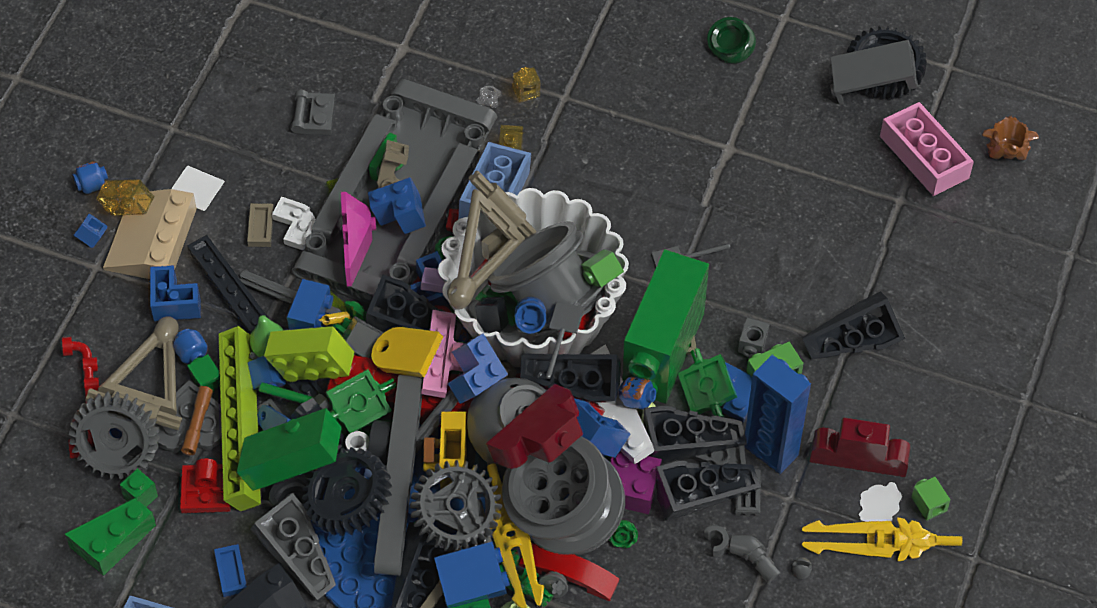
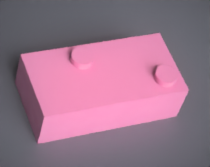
M920 102L883 119L880 137L933 196L970 178L974 161Z

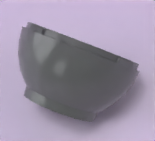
M504 378L475 396L469 405L467 413L469 439L482 459L488 465L496 464L499 471L503 470L506 472L507 467L493 461L486 443L547 391L539 384L523 378Z

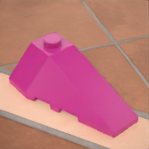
M341 192L345 272L348 287L352 286L373 240L372 231H376V218L371 217L370 207L347 192Z

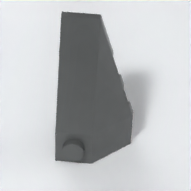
M292 493L256 521L251 530L265 548L317 601L336 586L326 557H324L318 536L315 534L311 524V519L306 514L307 511Z

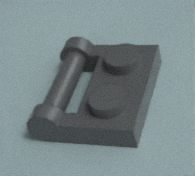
M305 90L296 91L295 100L297 102L291 131L298 134L331 135L335 94L308 93ZM305 103H312L309 123L303 122Z

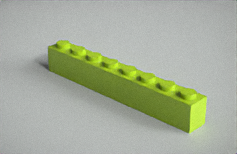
M237 326L219 333L223 491L226 503L239 511H244L261 505L260 489L252 491L237 473L244 438L258 433L257 391L253 389L248 362L253 360L249 357L252 351L250 347V334Z

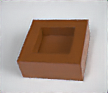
M424 438V462H435V438Z

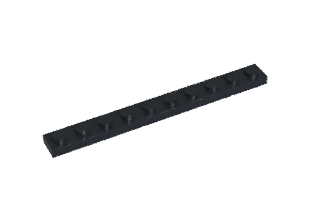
M208 235L187 245L190 254L251 335V332L258 324V318L262 315L267 318L268 316ZM315 380L286 381L291 391L311 397H316L320 393L328 400V397Z

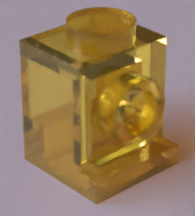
M524 67L520 71L513 73L512 87L519 102L540 97V79L534 67ZM531 86L532 90L524 92V88Z
M501 125L499 145L522 151L523 126Z

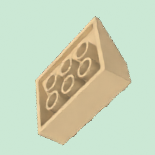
M174 189L131 193L103 269L150 279V267L174 265L175 269L197 209L194 193Z

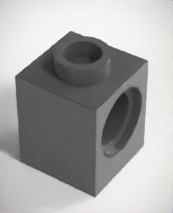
M747 318L739 340L738 353L747 357H752L757 353L762 354L770 324Z

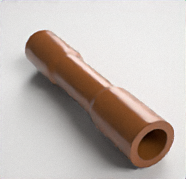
M200 386L198 389L193 415L181 449L186 455H195L201 427L213 390L207 386Z

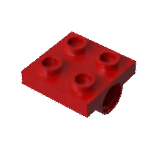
M204 458L197 460L195 465H182L181 513L230 512L231 505L224 501L223 464H217L213 459Z

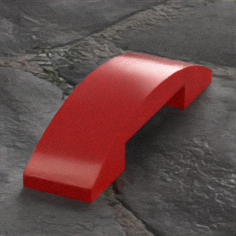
M532 544L535 568L538 574L542 575L543 571L546 573L558 572L567 581L587 588V593L607 601L611 600L619 583L618 577L574 554L553 553L536 544ZM522 557L519 566L525 568L524 560Z

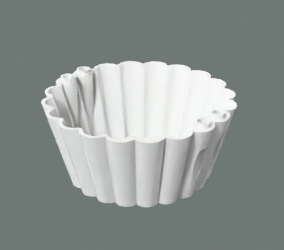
M534 188L524 189L518 195L505 192L526 213V220L536 232L560 222H573L577 230L583 233V240L576 251L584 250L594 254L599 253L603 249L612 251L624 270L622 274L605 285V295L596 302L595 311L585 329H578L577 334L572 333L570 338L562 339L558 354H580L583 348L590 345L596 338L603 324L614 312L616 303L626 289V282L623 276L628 269L629 263L627 258L620 253L623 248V239L617 233L609 231L611 228L609 219L603 214L592 213L591 205L584 200L574 199L570 201L565 193L554 190L547 192L545 195ZM481 211L469 277L485 259L482 257L481 241L497 228ZM468 217L461 218L455 222L453 226L454 236L449 237L442 244V252L446 259L439 264L438 272L445 283L443 295L450 305L448 289L452 281L458 276ZM488 279L476 290L471 303L466 308L457 310L452 306L455 314L471 337L475 338L484 333L499 360H507L513 367H521L522 354H553L559 331L543 336H535L519 332L516 329V324L513 327L508 324L501 333L497 331L492 333L483 331L476 317L475 305L479 301L475 298L488 284Z

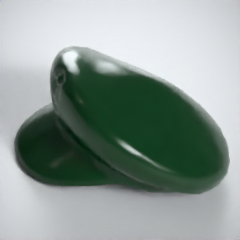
M725 17L712 25L707 34V43L709 49L718 58L727 63L737 64L745 61L753 53L756 46V37L753 30L744 21L735 17Z

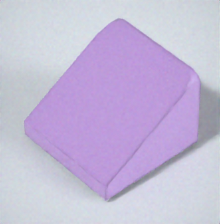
M425 267L421 281V290L443 293L445 283L439 275L438 269Z

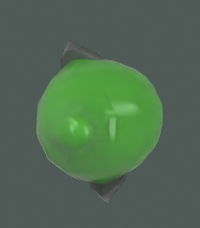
M262 315L258 318V324L250 335L252 351L249 357L253 360L264 356L270 332L283 331L280 325L271 321L266 316Z

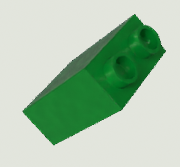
M665 249L624 340L622 374L623 382L629 377L650 380L653 388L656 389L655 401L664 404L669 399L678 373L687 356V351L691 346L692 339L696 335L704 316L709 272L708 263Z

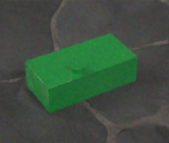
M327 408L247 436L243 441L237 473L252 491L334 463L336 462L342 427Z

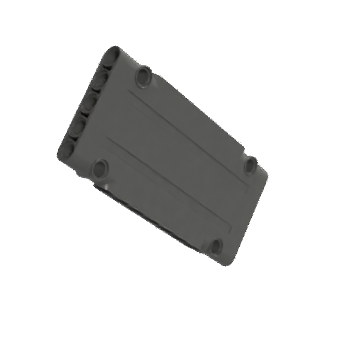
M400 79L391 95L383 101L381 114H376L373 117L312 227V233L306 237V247L292 269L293 274L300 279L329 285L330 290L367 304L371 303L382 274L411 285V278L414 273H417L416 260L427 256L448 219L449 209H453L478 162L480 152L485 147V140L497 119V114L488 107L406 79ZM390 132L397 135L398 143L409 145L406 165L403 164V167L394 173L400 181L411 177L421 196L426 227L404 234L397 220L381 226L376 219V231H372L373 240L352 286L347 287L341 192H347L370 207L368 192L379 188L377 181L370 179L369 164ZM370 208L371 217H375L374 213Z

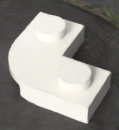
M281 197L272 213L273 220L291 225L283 239L284 244L304 250L306 247V237L312 233V227L316 219L310 208L305 204Z

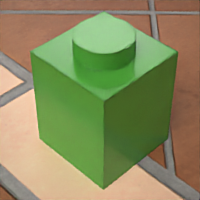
M605 249L581 264L585 271L583 276L590 285L603 287L624 272L614 252Z
M936 477L929 480L922 479L915 484L911 498L926 521L948 510L950 498Z

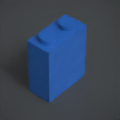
M493 542L434 558L448 608L507 594L505 587L510 586L506 571L501 572L499 563L503 562L500 548H494Z

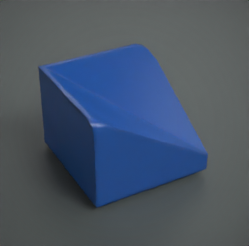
M88 214L74 236L93 248L108 226L93 215Z

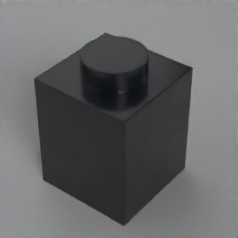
M483 297L475 305L477 321L484 332L492 333L497 331L501 333L509 324L505 297Z

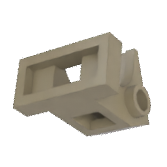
M390 140L386 141L378 174V188L400 181L395 176L394 171L400 164L406 165L409 145Z

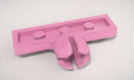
M432 311L430 331L440 332L443 339L423 378L421 394L445 398L449 371L463 372L452 351L464 344L457 343L453 338L456 314Z

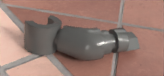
M712 525L705 529L704 538L708 540L718 538L722 541L720 545L714 546L713 557H720L727 550H730L731 554L744 557L746 561H750L753 565L756 564V570L767 584L780 574L770 557H765L764 545L754 536L732 535V538H730L727 531L718 525Z

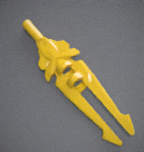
M490 464L487 466L489 477H492L491 484L492 486H498L493 494L501 495L500 500L495 503L502 504L501 510L495 511L500 513L501 517L499 520H494L498 523V526L492 536L496 547L500 548L503 559L502 563L515 590L512 600L519 608H527L511 549L518 546L522 553L535 602L538 606H541L544 585H540L537 582L530 535L520 530L509 518L503 504L502 483L496 464ZM509 531H515L516 533L511 537L506 535Z
M899 517L897 518L899 528L894 527L891 521L823 525L818 520L804 526L802 531L867 534V543L803 542L802 546L816 554H820L823 550H832L891 558L895 551H900L897 560L899 562L904 561L907 556L911 559L919 558L922 552L936 545L962 546V536H937L923 529L919 522L911 521L908 524L905 519ZM875 534H877V542H876V544H875V540H874V539H875ZM893 535H894V538H895V539H894V544H892V536H893Z

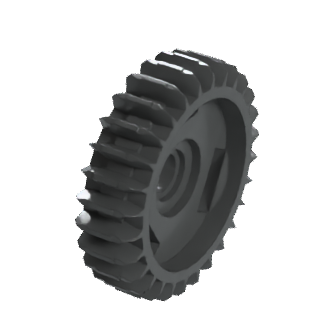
M109 391L106 392L104 398L100 394L96 395L95 400L90 397L76 411L74 419L70 423L72 428L69 431V435L72 437L69 444L75 445L72 453L79 452L77 461L84 459L86 461L84 468L89 465L92 466V473L99 470L101 471V477L105 473H109L110 479H113L114 475L118 474L121 480L125 473L129 477L137 468L141 471L142 467L146 468L149 461L153 460L158 449L157 443L160 440V436L157 435L159 427L154 426L157 419H149L152 410L145 412L143 410L145 403L138 406L136 404L137 398L130 401L128 400V394L124 398H120L119 392H116L114 397H111ZM109 411L121 412L132 418V420L109 413ZM111 428L119 429L122 432V437H112L109 430ZM90 429L95 450L90 445L85 430ZM136 445L142 449L138 455L130 459L124 460L122 458Z
M455 460L453 467H450L449 462L445 461L444 469L439 464H436L434 468L435 473L429 468L426 472L427 477L421 475L419 478L422 484H415L414 489L417 492L411 494V499L416 500L410 503V508L416 509V511L411 513V518H418L414 523V527H423L419 535L421 536L427 532L429 535L426 542L428 543L435 539L434 547L437 548L440 543H443L444 551H447L450 545H453V551L456 552L459 545H462V549H467L469 543L472 547L477 546V540L482 544L485 543L486 538L484 535L491 537L493 531L490 528L496 529L498 523L494 520H499L501 514L495 511H499L502 508V504L495 503L500 500L501 495L493 494L498 486H489L492 477L485 480L483 477L486 471L483 470L479 474L476 473L477 465H474L471 470L468 469L467 461H465L463 467H459L458 460ZM445 478H451L453 481L451 484L435 494L432 493L430 487ZM477 494H483L485 498V517H479ZM454 498L460 499L464 504L463 509L460 511L453 510L450 507V501ZM434 521L457 531L456 535L442 532L433 525Z

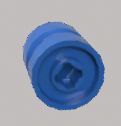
M526 297L517 303L515 322L522 332L532 334L539 332L546 323V308L540 299Z

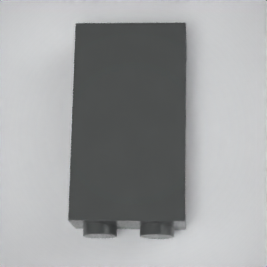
M909 40L831 57L832 66L828 67L830 78L834 82V84H830L833 97H837L840 105L844 104L843 93L903 80H906L909 90L918 88L914 53Z

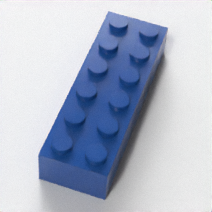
M771 355L753 373L745 428L747 443L744 446L777 473L781 474L799 455L811 383L803 374H798L792 370L784 360Z

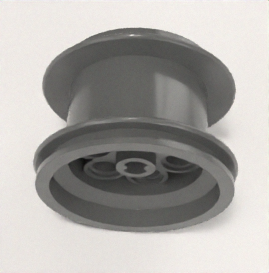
M560 222L525 238L516 250L487 278L491 283V290L493 292L505 293L511 291L517 302L526 297H535L544 303L546 323L539 332L532 333L535 336H543L558 331L549 329L557 302L585 307L582 315L584 316L605 293L604 286L590 285L583 276V272H585L581 266L583 262L576 252V249L583 240V233L577 230L573 222Z
M582 436L552 462L548 463L529 455L525 464L518 468H507L504 475L502 499L509 518L520 530L530 535V539L536 545L547 551L574 555L591 552L609 540L622 520L625 510V492L621 478L615 467L603 457L598 448ZM566 468L565 473L559 475L560 470ZM587 476V480L580 483L582 477ZM543 483H547L543 490H539ZM548 506V510L545 513H541V510Z

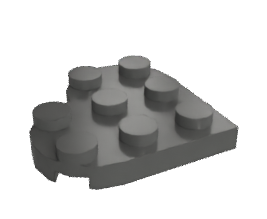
M190 380L176 392L177 414L175 416L182 418L179 430L155 424L156 427H159L157 434L160 436V440L157 443L158 447L171 453H177L182 449L193 415L194 403L199 387ZM212 397L208 410L205 413L197 446L206 451H210L222 443L221 405Z

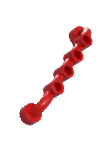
M62 337L63 356H72L73 351L82 353L86 399L89 389L98 391L99 379L93 376V372L98 371L97 357L92 358L91 350L86 344L72 341V337ZM89 429L88 441L90 445L94 447V441L92 438L91 431ZM69 444L70 459L78 458L80 453H72L75 446Z

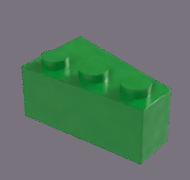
M134 498L65 533L69 547L104 576L156 526L153 512Z

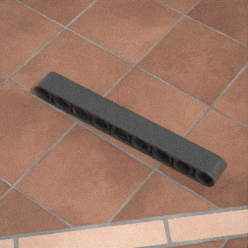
M398 376L387 461V472L391 476L389 481L392 484V487L388 490L392 496L385 498L389 505L382 506L384 513L380 515L374 563L375 574L400 576L422 405L423 377Z

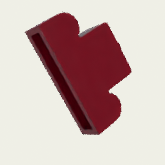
M554 384L491 438L486 445L493 461L510 469L518 468L525 464L529 455L550 463L580 438L583 432L577 419L579 410L571 391Z
M842 418L839 432L830 428H818L815 430L810 463L906 477L910 444L902 439L889 440L890 425Z

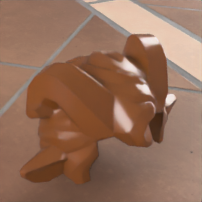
M1012 115L994 124L993 129L984 130L982 134L983 137L990 139V143L986 146L988 147L989 157L999 159L1003 156L1007 159L1017 157L1018 160H1026L1028 151L1031 149L1029 142L1039 139V135L1036 132L1028 131L1027 125L1019 122Z

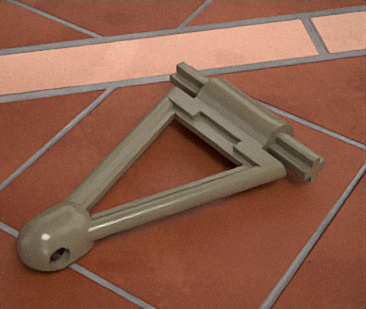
M475 171L473 175L469 176L470 182L478 190L474 189L472 191L458 276L452 281L448 289V299L457 310L466 308L471 303L476 290L516 250L525 238L536 233V230L526 220V213L496 183H490L479 171ZM481 211L509 240L471 278L469 273Z
M170 316L162 317L156 324L153 333L98 388V391L88 390L85 401L87 402L90 397L95 400L97 394L104 398L108 391L111 397H114L116 392H119L120 398H124L128 394V400L130 401L137 398L136 404L138 406L145 403L143 409L145 412L152 410L149 419L156 418L155 424L179 430L182 418L175 416L177 414L175 350L173 348L175 336L178 334V322ZM155 347L163 349L164 399L119 385ZM109 411V413L132 420V418L121 412Z

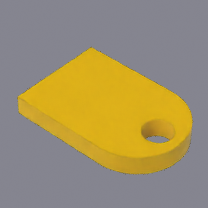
M395 327L384 332L376 340L372 348L371 357L374 364L383 372L424 378L443 336L437 331ZM389 345V347L384 352H382L383 348Z

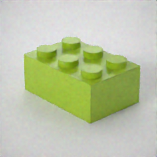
M331 326L270 332L264 356L286 381L295 382L297 380L336 379L349 376L355 352L338 331Z

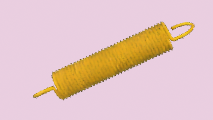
M339 312L323 315L319 321L324 325L342 323L345 318L352 319L348 312Z

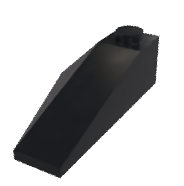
M382 274L366 313L365 322L382 332L395 327L430 331L432 311H445L436 308L428 302L429 299L425 296H420L414 292L407 283ZM455 320L453 336L456 342H458L463 329V324L458 320Z
M880 291L859 301L803 336L802 339L811 359L837 356L841 353L863 352V350L885 349L904 340L905 337L888 298Z
M522 354L520 378L528 379L548 388L554 384L569 389L574 397L589 402H616L621 375V361L617 354H558L550 379L546 378V374L553 354Z
M671 406L644 408L643 425L654 448V452L648 456L662 459L661 463L743 446L747 443L742 421L719 416L708 417L698 415V412L691 410L689 412L675 410L676 407Z
M676 461L655 468L657 499L666 521L689 515L761 488L753 465L729 463L717 465L709 464V462H701L699 464Z
M409 522L406 530L401 574L396 576L391 608H420L440 581L434 558L454 552L453 545H450L447 551H444L443 543H440L437 548L434 547L435 539L427 543L426 540L429 534L426 532L420 536L419 532L423 527H414L415 522ZM459 545L457 551L461 550L462 545Z

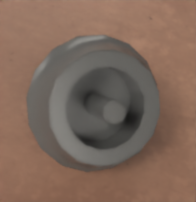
M548 572L538 581L540 585H544V588L549 593L554 595V598L562 597L568 592L567 580L558 572Z

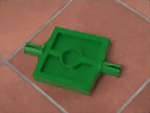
M696 348L695 352L694 350L690 352L694 364L678 373L690 410L698 412V415L706 411H712L713 416L724 417L720 406L738 398L724 358L719 354L710 359H703L700 349Z
M367 369L325 393L332 404L333 411L330 413L343 424L348 434L358 431L373 423L374 420H378L392 412L386 401L385 393L396 388L397 385L394 383L393 378L380 385L374 380Z

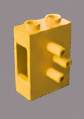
M441 412V438L435 439V448H440V454H435V462L424 463V472H427L429 468L435 472L436 464H439L444 469L445 461H448L450 467H453L455 460H458L459 467H463L467 457L466 412ZM451 478L441 480L440 489L453 482Z

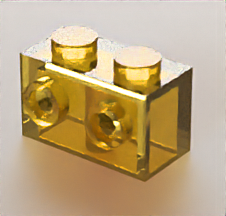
M140 179L106 180L96 199L110 215H143L147 213L155 196Z

